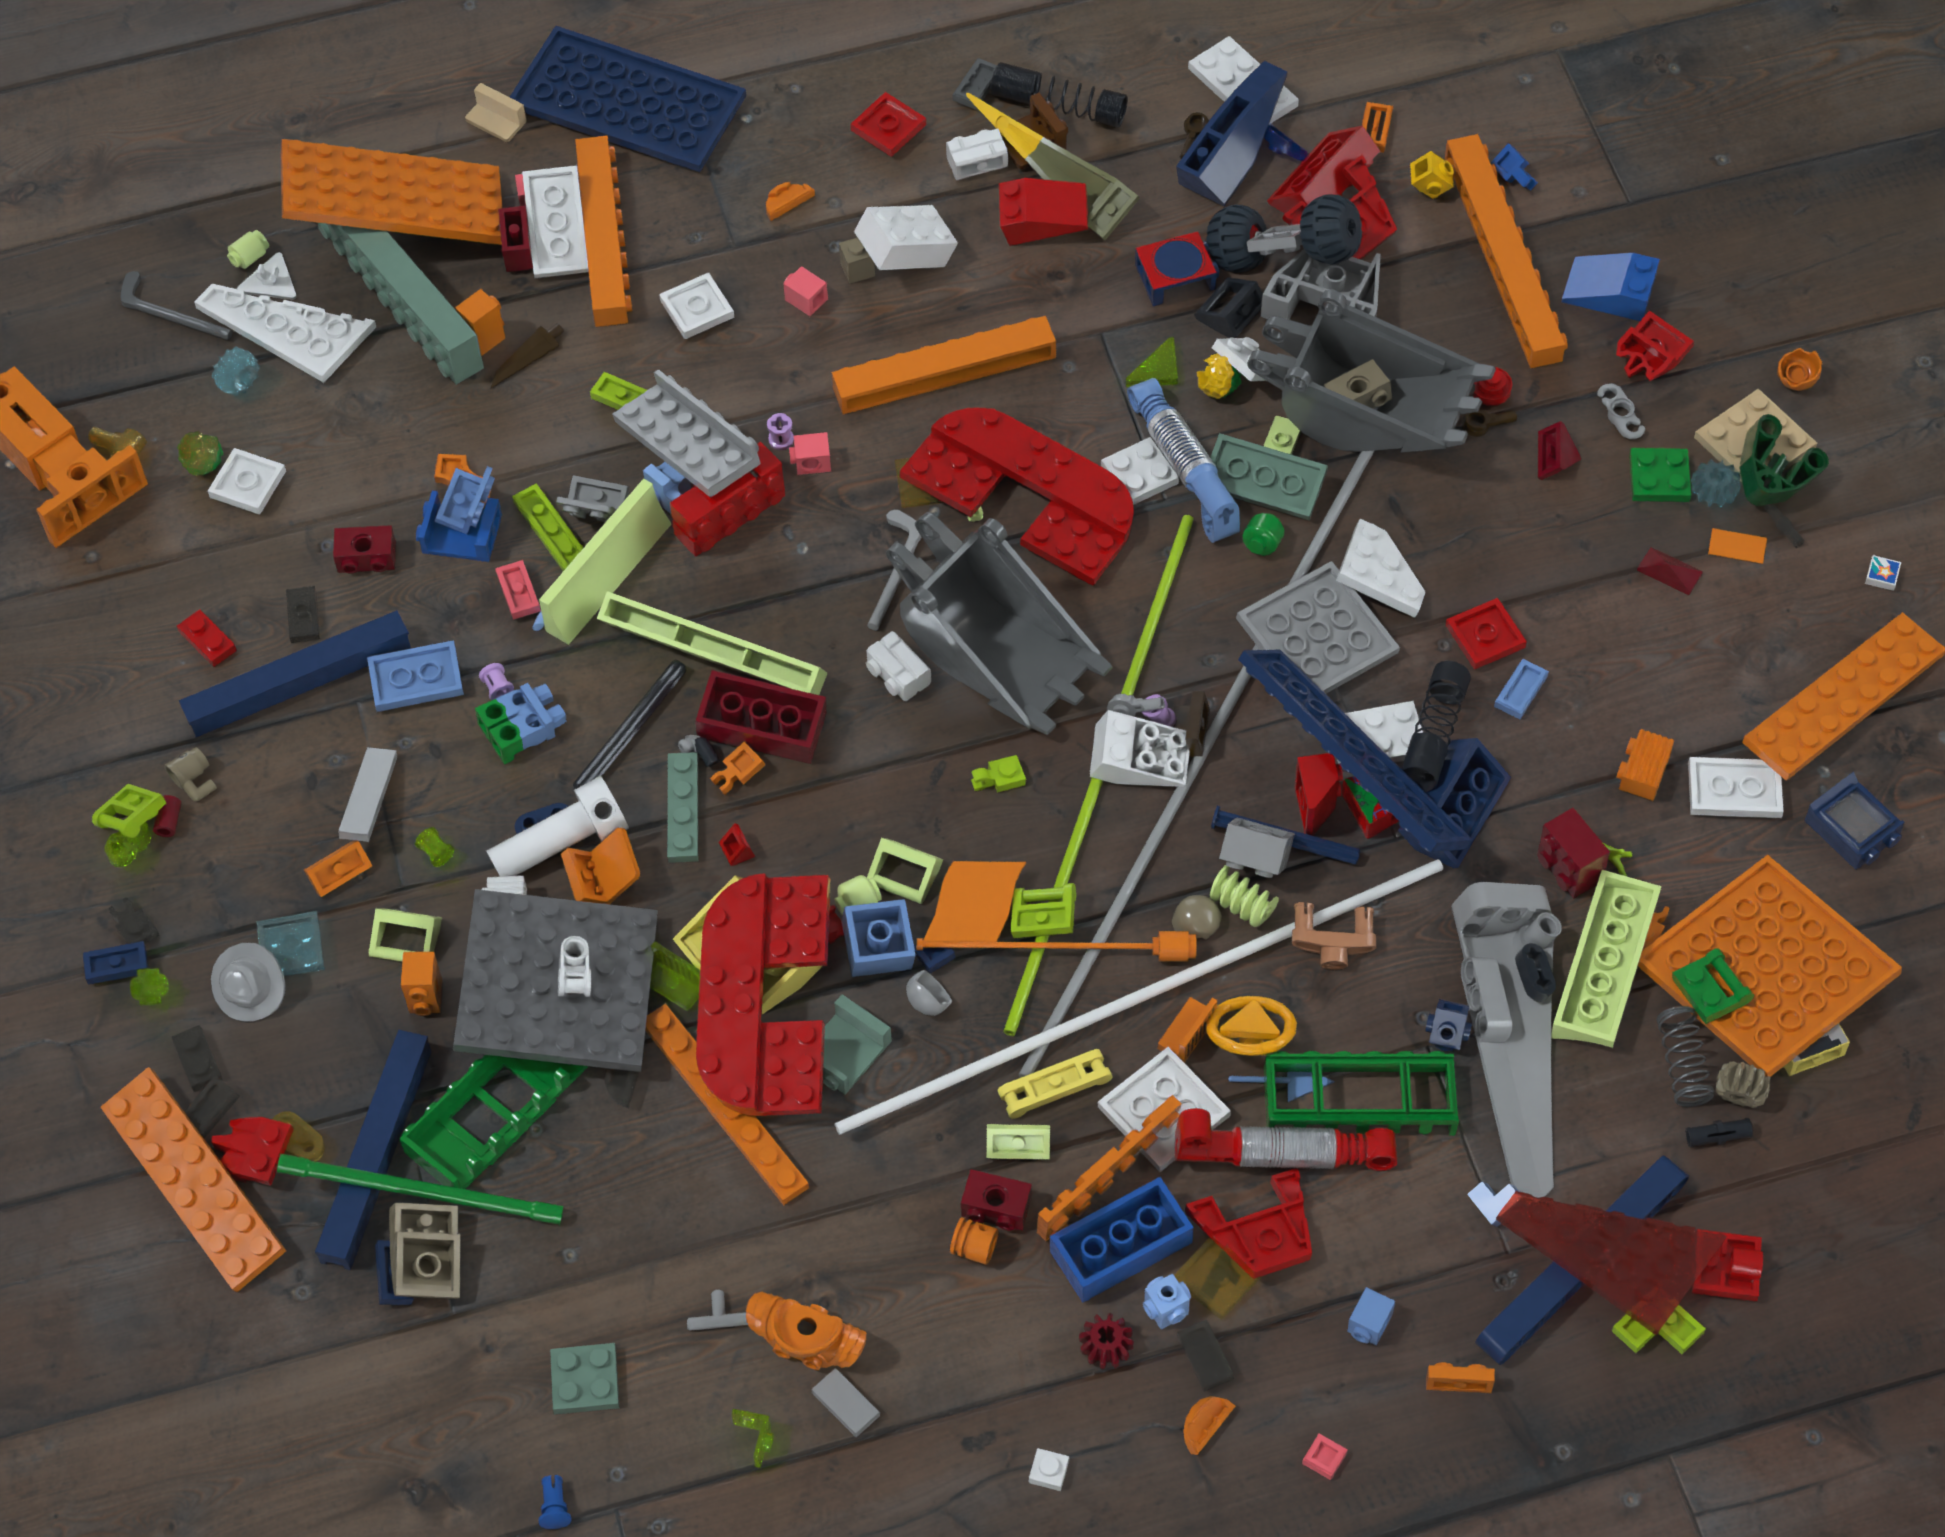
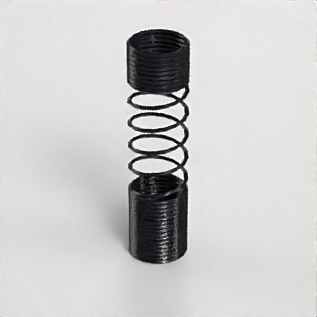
M1000 62L996 66L992 77L991 94L992 96L995 95L1029 105L1030 96L1039 93L1042 72ZM1055 75L1051 79L1049 93L1045 99L1046 101L1049 100L1051 102V92L1053 90V86L1055 83ZM1068 79L1065 80L1062 97L1054 110L1062 103V111L1066 115L1075 106V113L1078 118L1085 115L1088 110L1091 121L1116 128L1121 126L1128 103L1126 94L1106 89L1102 90L1096 105L1095 118L1092 119L1091 101L1095 86L1091 88L1089 102L1084 112L1078 115L1077 103L1082 83L1078 84L1073 105L1068 112H1065L1064 97L1069 83Z
M1441 661L1434 667L1428 690L1426 691V698L1422 703V710L1415 725V732L1411 737L1401 768L1424 792L1431 791L1437 786L1448 752V746L1451 743L1449 736L1454 733L1453 725L1458 721L1456 714L1461 711L1460 703L1465 699L1471 680L1469 670L1456 661ZM1441 679L1453 681L1458 685L1445 683ZM1434 697L1437 701L1445 704H1458V710L1454 712L1449 707L1443 705H1432L1429 699ZM1434 707H1442L1452 713L1441 712ZM1432 708L1440 714L1454 715L1455 720L1451 723L1440 716H1428L1425 710ZM1431 718H1438L1446 721L1449 724H1441L1435 722ZM1429 719L1440 726H1451V732L1447 734L1436 727H1424L1422 721ZM1427 729H1434L1445 735H1437ZM1421 730H1425V731H1426L1425 733H1418V732H1420ZM1441 737L1448 738L1447 744Z

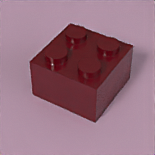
M1571 808L1543 825L1537 853L1538 860L1545 869L1549 868L1556 877L1559 887L1563 891H1567L1573 899L1595 887L1601 871H1606L1610 851L1578 812Z

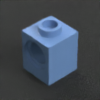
M1366 1287L1349 1319L1347 1332L1351 1333L1353 1338L1359 1342L1366 1344L1370 1342L1377 1346L1393 1315L1395 1301Z

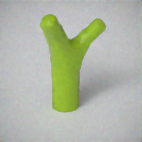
M1603 843L1610 851L1608 860L1618 869L1620 875L1627 876L1620 858H1631L1632 852L1616 849Z

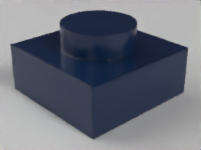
M916 944L914 945L916 957L929 974L955 959V952L952 948L923 947V951L916 950Z

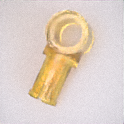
M94 426L88 435V440L91 444L107 448L112 456L129 445L139 455L147 444V440L141 433L130 428L125 429L123 433H112Z

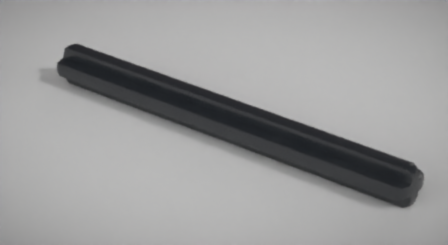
M676 659L669 664L573 783L574 790L605 773L685 674V664Z

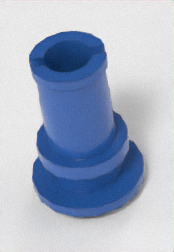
M551 1475L541 1480L544 1504L541 1506L542 1515L539 1517L538 1522L545 1529H561L568 1526L572 1521L571 1515L567 1512V1504L563 1500V1479L558 1475H554L555 1483H553V1488Z

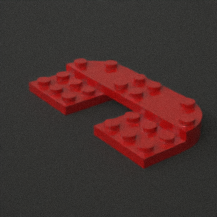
M974 407L960 409L946 414L936 421L931 427V434L900 470L899 477L971 518L1005 475L1043 495L1051 501L1021 537L1020 545L1094 586L1122 550L1130 535L1134 508L1131 495L1123 482L1107 469L1013 417L992 408Z
M765 873L742 878L721 892L712 903L705 917L702 931L696 1060L701 1078L708 1089L724 1106L735 1112L751 1116L822 1114L825 1023L823 1020L761 1023L765 968L827 966L831 883L828 875L768 878Z

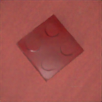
M885 92L850 125L853 133L892 157L927 124L926 117Z
M1498 598L1446 620L1447 629L1474 670L1526 648L1527 641Z

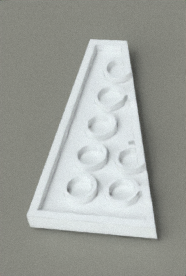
M211 284L194 302L196 309L323 383L376 328L375 320L365 318V321L357 320L345 313H341L339 316L326 313L325 309L287 300H284L283 303L277 302L265 295H260L259 297L246 295L243 290Z

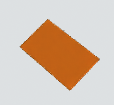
M1712 528L1708 554L1763 564L1767 538Z

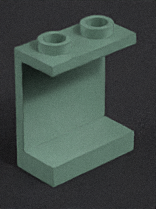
M842 994L834 1003L835 1015L825 1026L823 1083L831 1090L835 1091L838 1089L846 1095L892 1042L891 1027Z

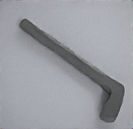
M132 271L125 275L120 296L124 307L136 309L226 340L231 339L233 331L135 297L136 289L141 282L140 274Z

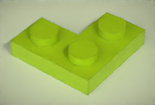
M1656 1285L1613 1326L1612 1332L1635 1353L1659 1333L1676 1350L1683 1354L1704 1334L1705 1328Z

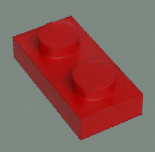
M200 609L177 625L179 633L213 667L237 651L235 644Z

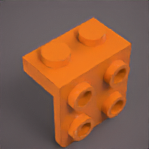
M616 828L591 852L567 848L561 853L576 901L610 905L640 877V870L627 831L624 828Z

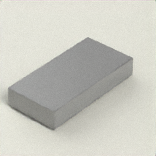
M836 1368L811 1389L812 1394L855 1437L859 1436L880 1417V1412Z

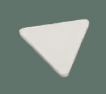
M280 252L273 255L264 264H259L258 269L237 288L238 290H243L244 294L265 295L289 300L297 298L284 258Z

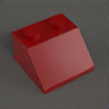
M1325 753L1297 757L1294 788L1304 834L1314 836L1335 810L1336 798L1341 796L1339 781H1343L1342 767L1340 763H1335L1333 754Z

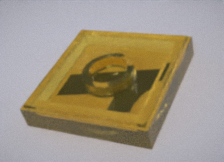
M1210 1237L1174 1275L1178 1282L1183 1281L1186 1284L1193 1298L1221 1320L1261 1278L1252 1279Z

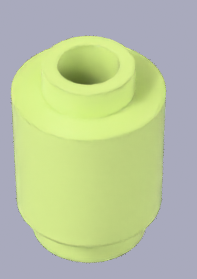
M249 231L228 246L229 253L227 257L235 267L240 266L246 269L266 254L269 243L260 231Z

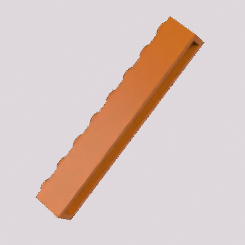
M608 136L575 139L595 327L628 323L627 312H632L633 310L631 295H625V290H630L628 273L623 274V268H628L626 252H621L620 247L626 246L624 230H618V226L623 225L621 209H616V204H621L619 188H614V183H619L617 167L611 166V163L616 162L615 147L609 146Z
M1046 316L1030 318L1023 322L1003 325L993 330L977 332L959 339H950L944 343L924 346L906 353H897L891 357L871 360L853 367L841 368L838 371L832 372L833 390L842 414H847L1056 358V340Z

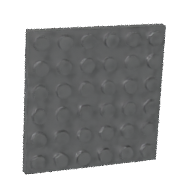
M475 889L453 1051L641 1072L658 910ZM569 936H579L588 943L589 969H591L590 997H585L584 994L565 993L564 996H558L560 950L562 942ZM569 954L571 957H579L577 954Z

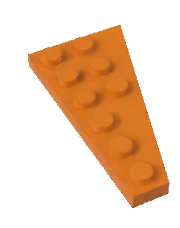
M1173 1095L1170 1096L1142 1123L1144 1128L1140 1132L1137 1129L1132 1130L1125 1136L1119 1146V1151L1113 1147L1083 1173L1075 1182L1076 1188L1073 1192L1070 1189H1065L1056 1198L1057 1200L1051 1206L1053 1208L1051 1211L1047 1207L1038 1213L1037 1233L1047 1241L1051 1235L1068 1227L1067 1222L1074 1214L1078 1217L1082 1215L1091 1205L1090 1200L1096 1192L1100 1195L1103 1194L1113 1184L1112 1178L1119 1170L1124 1173L1136 1161L1134 1155L1141 1148L1147 1151L1158 1140L1159 1137L1156 1134L1164 1126L1169 1129L1178 1121L1180 1115L1178 1112L1181 1109L1182 1103Z

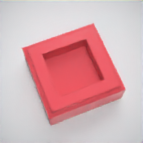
M1319 1433L1303 1458L1302 1464L1331 1480L1345 1458L1348 1449Z

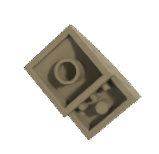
M394 1203L390 1207L389 1214L390 1259L394 1295L404 1297L460 1298V1234H457L458 1206Z

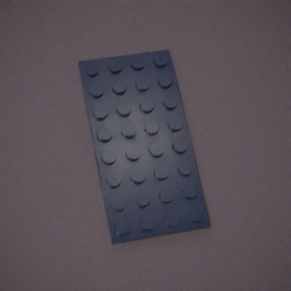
M555 26L513 90L510 98L524 104L526 114L594 137L608 136V142L701 172L747 95L745 88Z

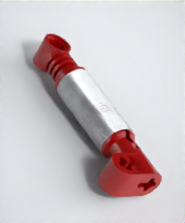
M1191 1108L1180 1113L1175 1131V1161L1231 1162L1234 1166H1252L1253 1168H1267L1269 1166L1270 1168L1312 1167L1313 1169L1339 1168L1341 1165H1346L1348 1161L1349 1165H1354V1162L1357 1165H1361L1364 1162V1165L1374 1171L1390 1170L1398 1164L1395 1133L1387 1128L1369 1130L1364 1134V1137L1361 1133H1357L1356 1137L1354 1133H1349L1347 1137L1346 1133H1341L1339 1129L1333 1128L1302 1129L1301 1127L1258 1128L1257 1126L1235 1127L1232 1131L1211 1130L1210 1113L1204 1109Z

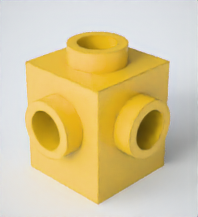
M1430 151L1410 163L1411 184L1430 198L1434 199L1454 187V170L1452 165L1434 152Z

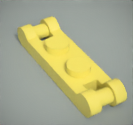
M1094 1049L1006 1083L999 1087L998 1093L1001 1100L1006 1101L1008 1105L1006 1110L1009 1117L1016 1119L1032 1109L1094 1085L1106 1084L1111 1081L1113 1076L1109 1068L1103 1064L1104 1057L1101 1051ZM1091 1067L1093 1071L1086 1074L1084 1068ZM1024 1091L1027 1097L1018 1100L1017 1094Z

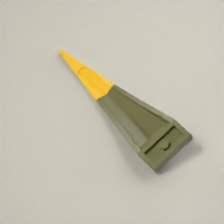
M966 93L970 101L996 129H999V132L1043 179L1086 184L1088 227L1102 239L1106 240L1140 199L1137 194L1117 178L1044 138L974 95Z

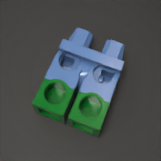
M526 683L520 686L518 690L511 691L475 708L477 724L492 744L504 765L515 760L514 755L526 748L536 746L546 739L548 741L554 738V729L567 722L566 714L559 704L548 710L544 708L545 705L553 702V695L546 684L532 689Z

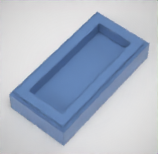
M1522 659L1497 697L1494 707L1521 719L1547 679L1549 671Z

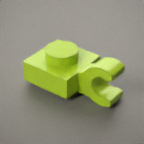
M1017 755L988 762V770L978 768L971 772L974 778L971 779V783L975 791L995 785L998 793L1026 785V777Z

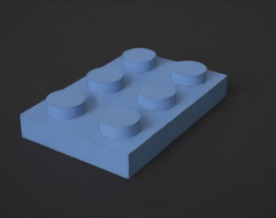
M454 640L367 657L377 712L464 695Z

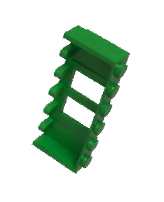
M485 1055L482 1059L475 1060L469 1067L468 1072L460 1080L454 1081L448 1087L446 1094L438 1102L431 1103L425 1110L424 1115L416 1123L410 1124L404 1130L400 1138L404 1152L442 1185L466 1189L490 1164L492 1165L557 1101L556 1098L589 1066ZM504 1066L535 1091L532 1099L520 1111L514 1113L510 1112L482 1089ZM473 1096L507 1123L497 1133H493L485 1145L451 1119Z

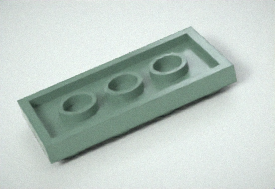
M1221 433L1218 435L1210 457L1218 469V477L1233 498L1309 521L1328 471V465Z

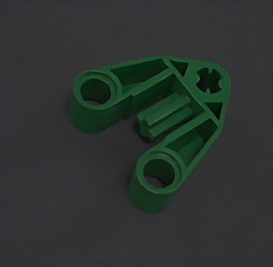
M1771 414L1761 416L1747 431L1739 466L1745 497L1755 506L1787 501L1810 484L1829 464L1827 454L1823 450L1814 447L1810 448L1792 466L1784 478L1781 474L1789 463L1786 460L1787 456L1785 454L1779 455L1774 453L1767 466L1763 464L1782 431L1780 420Z

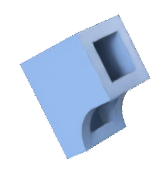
M666 462L657 467L650 464L643 470L644 479L653 483L654 491L661 507L671 514L670 502L691 489L690 481Z

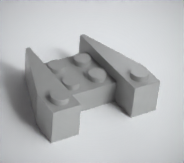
M1303 249L1272 276L1262 296L1261 317L1268 319L1271 316H1278L1290 320L1300 300L1318 306L1325 290H1336L1342 293L1347 300V305L1376 317L1381 254L1376 253L1372 263L1351 257L1339 264L1330 265L1312 259ZM1328 301V302L1331 303L1332 305L1338 306V305L1335 304L1334 302Z

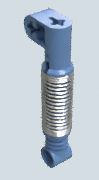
M1151 378L1128 387L1127 395L1133 410L1137 414H1142L1147 422L1146 427L1157 446L1189 491L1194 492L1200 500L1202 524L1208 539L1214 543L1239 533L1240 513L1237 503L1218 477L1216 465L1189 428L1180 412L1174 407H1170L1165 400L1162 388L1156 378Z

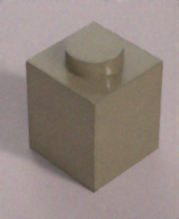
M858 237L839 243L840 264L849 284L875 276L874 261Z

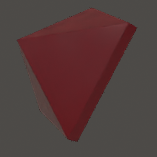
M1562 421L1538 431V478L1540 480L1550 477L1582 459Z
M1650 547L1637 568V571L1687 595L1691 594L1703 571Z

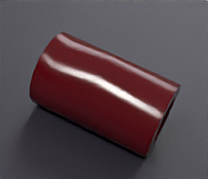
M164 795L163 798L167 804L158 810L153 832L161 837H172L176 832L182 802L175 796Z

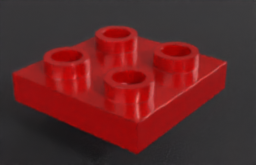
M1697 1229L1695 1234L1692 1293L1757 1301L1763 1267L1762 1237Z

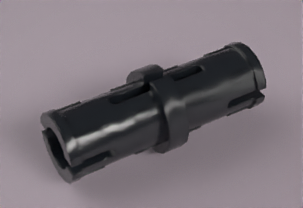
M1749 1118L1723 1123L1721 1120H1716L1710 1125L1687 1127L1685 1133L1689 1147L1711 1143L1724 1145L1729 1140L1752 1138L1753 1128Z

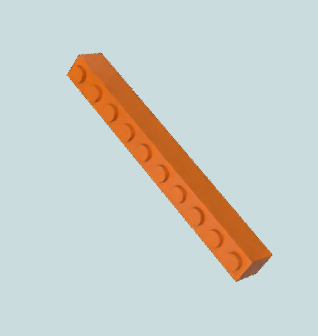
M1478 134L1447 140L1445 160L1450 162L1453 167V180L1530 369L1562 362L1564 350L1568 348L1567 338L1564 333H1560L1557 314L1555 311L1552 312L1549 306L1548 292L1541 287V277L1538 269L1533 268L1531 251L1528 247L1525 248L1523 233L1520 226L1516 227L1513 208L1511 205H1507L1504 186L1499 185L1497 181V170L1494 164H1490L1487 145L1482 144Z

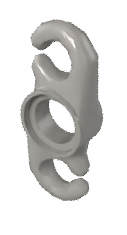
M1613 383L1602 385L1598 389V397H1603L1606 391H1612L1616 395L1612 399L1602 398V403L1608 409V419L1615 425L1623 437L1630 440L1640 438L1645 432V427L1640 425L1641 421L1634 413V403L1628 399L1620 386ZM1623 407L1629 413L1625 416H1620L1614 412V409ZM1630 424L1640 425L1637 432H1631L1626 427Z

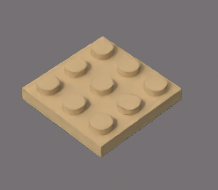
M1759 389L1698 429L1694 436L1704 448L1741 482L1739 466L1747 431L1765 414L1777 417L1782 424L1781 434L1763 463L1766 466L1774 453L1779 455L1783 453L1787 456L1786 460L1789 462L1784 469L1785 471L1794 465L1810 448H1816L1817 442Z

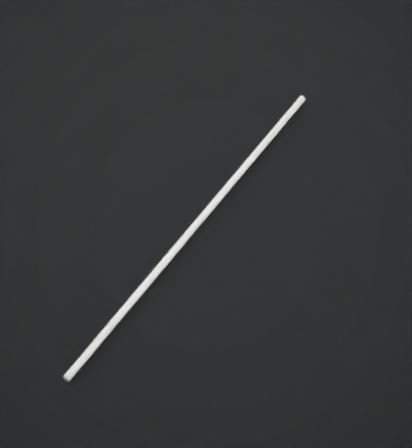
M1437 859L1313 914V927L1443 870V865ZM1295 922L836 1122V1130L839 1135L1292 937Z

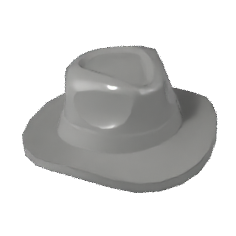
M243 942L231 946L218 957L213 966L211 975L212 992L221 1010L229 1017L244 1022L256 1021L272 1015L283 1002L285 979L282 969L273 953L264 946Z

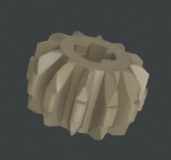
M1732 1061L1722 1065L1716 1079V1093L1722 1096L1723 1100L1730 1101L1732 1104L1756 1108L1757 1106L1764 1105L1765 1099L1768 1098L1771 1077H1766L1765 1071L1755 1068L1754 1065Z

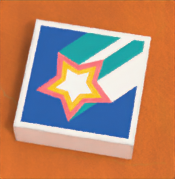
M1873 555L1865 584L1894 591L1901 562Z

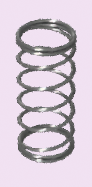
M1677 1006L1662 1011L1656 1020L1659 1025V1031L1665 1035L1661 1043L1664 1048L1668 1049L1665 1054V1060L1672 1065L1669 1068L1668 1074L1675 1080L1671 1088L1676 1093L1674 1101L1683 1107H1693L1709 1102L1715 1093L1712 1086L1702 1084L1687 1086L1678 1092L1675 1090L1677 1081L1698 1082L1710 1075V1072L1707 1070L1691 1071L1678 1078H1675L1671 1073L1674 1066L1694 1067L1701 1065L1707 1059L1706 1056L1698 1054L1686 1056L1675 1063L1669 1061L1668 1054L1670 1051L1690 1052L1699 1049L1703 1045V1042L1697 1039L1680 1042L1671 1048L1665 1045V1038L1667 1036L1687 1037L1694 1035L1700 1029L1699 1026L1691 1024L1697 1017L1695 1009L1688 1006ZM1683 1012L1693 1013L1690 1018L1684 1021L1663 1023L1673 1015ZM1661 1027L1672 1030L1665 1033ZM1687 1027L1697 1028L1688 1034H1671L1674 1031ZM1690 1042L1700 1043V1045L1691 1049H1674ZM1690 1058H1704L1702 1061L1694 1064H1678ZM1707 1073V1075L1698 1079L1682 1080L1683 1077L1690 1074ZM1708 1090V1092L1702 1094L1685 1095V1093L1691 1091ZM1708 1095V1096H1706V1097H1704V1098H1702V1099H1698V1100H1695V1101H1680V1100H1678V1098H1679L1680 1096H1682V1097H1688V1098H1695V1097H1702V1096Z

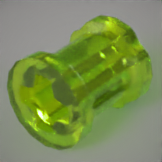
M435 827L425 829L416 838L415 846L418 850H423L430 857V862L434 867L444 865L454 854L452 845L446 844L439 837V832Z

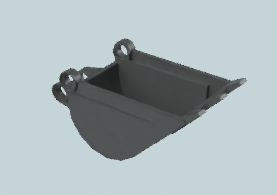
M1325 290L1318 303L1319 312L1312 326L1278 316H1271L1267 319L1262 329L1263 336L1294 357L1256 350L1252 351L1247 362L1248 368L1283 390L1281 403L1288 419L1302 433L1323 445L1343 451L1362 452L1402 448L1400 452L1446 449V447L1463 445L1468 433L1454 429L1461 414L1477 412L1482 403L1481 399L1468 396L1474 382L1492 379L1496 370L1494 366L1479 364L1347 305L1345 296L1336 290ZM1328 301L1334 302V303L1337 304L1338 306L1332 305V304L1329 303ZM1373 359L1390 380L1392 399L1384 405L1372 409L1325 388L1324 384Z
M926 512L915 522V527L940 563L934 570L920 557L916 558L898 541L886 551L887 558L911 591L900 603V616L908 633L918 647L938 667L958 681L989 698L988 705L1025 727L1033 728L1048 735L1056 727V724L1044 713L1059 698L1076 706L1084 698V694L1073 685L1087 669L1105 677L1113 668L1112 665L1101 656L1100 651L1005 540L1008 534L1000 522L989 518L978 530L971 532L961 541L934 514Z

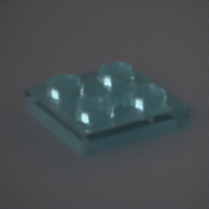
M317 911L256 921L259 945L264 946L273 953L284 976L325 969Z

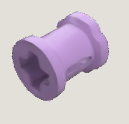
M783 413L772 415L767 420V428L770 432L768 437L769 444L776 450L788 449L794 441L793 433L791 432L792 420ZM779 436H782L781 443L779 442Z
M500 663L489 664L479 673L480 680L486 683L489 689L490 700H494L514 690L513 684L507 681L504 675V667Z
M1155 694L1147 697L1146 699L1158 698L1161 696ZM1165 698L1164 709L1142 712L1152 722L1171 727L1176 723V715L1173 710L1167 708L1168 704Z

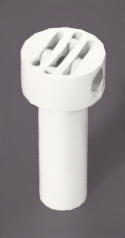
M599 776L575 789L574 792L578 802L487 850L486 852L499 876H517L594 833L598 835L602 842L618 827L626 830L629 829L618 804L603 778ZM599 802H606L608 804L607 814L597 817L594 812L595 806Z

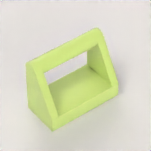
M881 838L867 879L872 878L880 889L922 904L940 870L943 859L894 840ZM889 854L927 868L919 890L878 875Z
M376 908L369 957L402 962L403 952H415L380 946L387 923L427 929L423 952H434L442 917Z

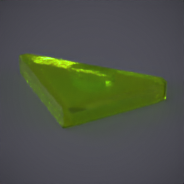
M1169 337L1126 377V387L1151 378H1156L1160 385L1178 384L1174 337Z

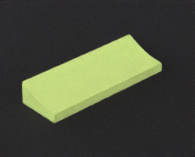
M643 478L539 599L547 633L569 645L601 608L607 591L613 593L671 526L670 520L656 497L653 483Z
M1601 871L1553 1023L1551 1039L1579 1040L1613 1048L1661 886L1609 871Z

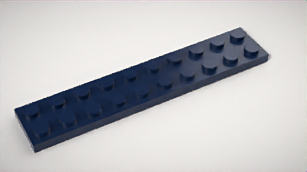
M1280 649L1244 650L1238 660L1246 667V672L1258 679L1265 686V691L1269 695L1276 697L1284 705L1283 709L1288 714L1295 716L1302 723V728L1307 733L1314 735L1321 742V747L1326 752L1333 754L1341 762V767L1345 771L1352 773L1360 781V786L1367 792L1372 793L1379 800V805L1384 810L1391 812L1399 820V825L1404 830L1411 832L1419 840L1418 843L1424 850L1440 852L1467 849L1472 839Z

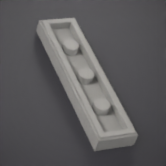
M367 747L338 831L339 839L369 842L397 760L396 750Z

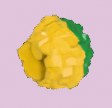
M1218 353L1204 360L1210 365L1205 368V371H1197L1198 387L1209 397L1216 399L1226 397L1228 394H1232L1241 384L1242 374L1228 362L1227 357L1220 356Z

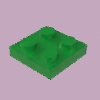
M1630 448L1632 501L1690 502L1691 484L1688 449Z

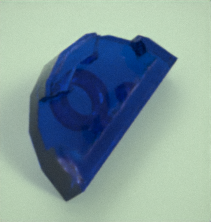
M1271 123L1269 124L1264 138L1270 143L1268 147L1280 155L1285 153L1300 161L1307 157L1309 153Z

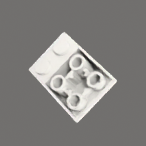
M1108 710L1095 726L1090 777L1115 784L1184 787L1186 785L1189 749L1185 740L1186 730Z

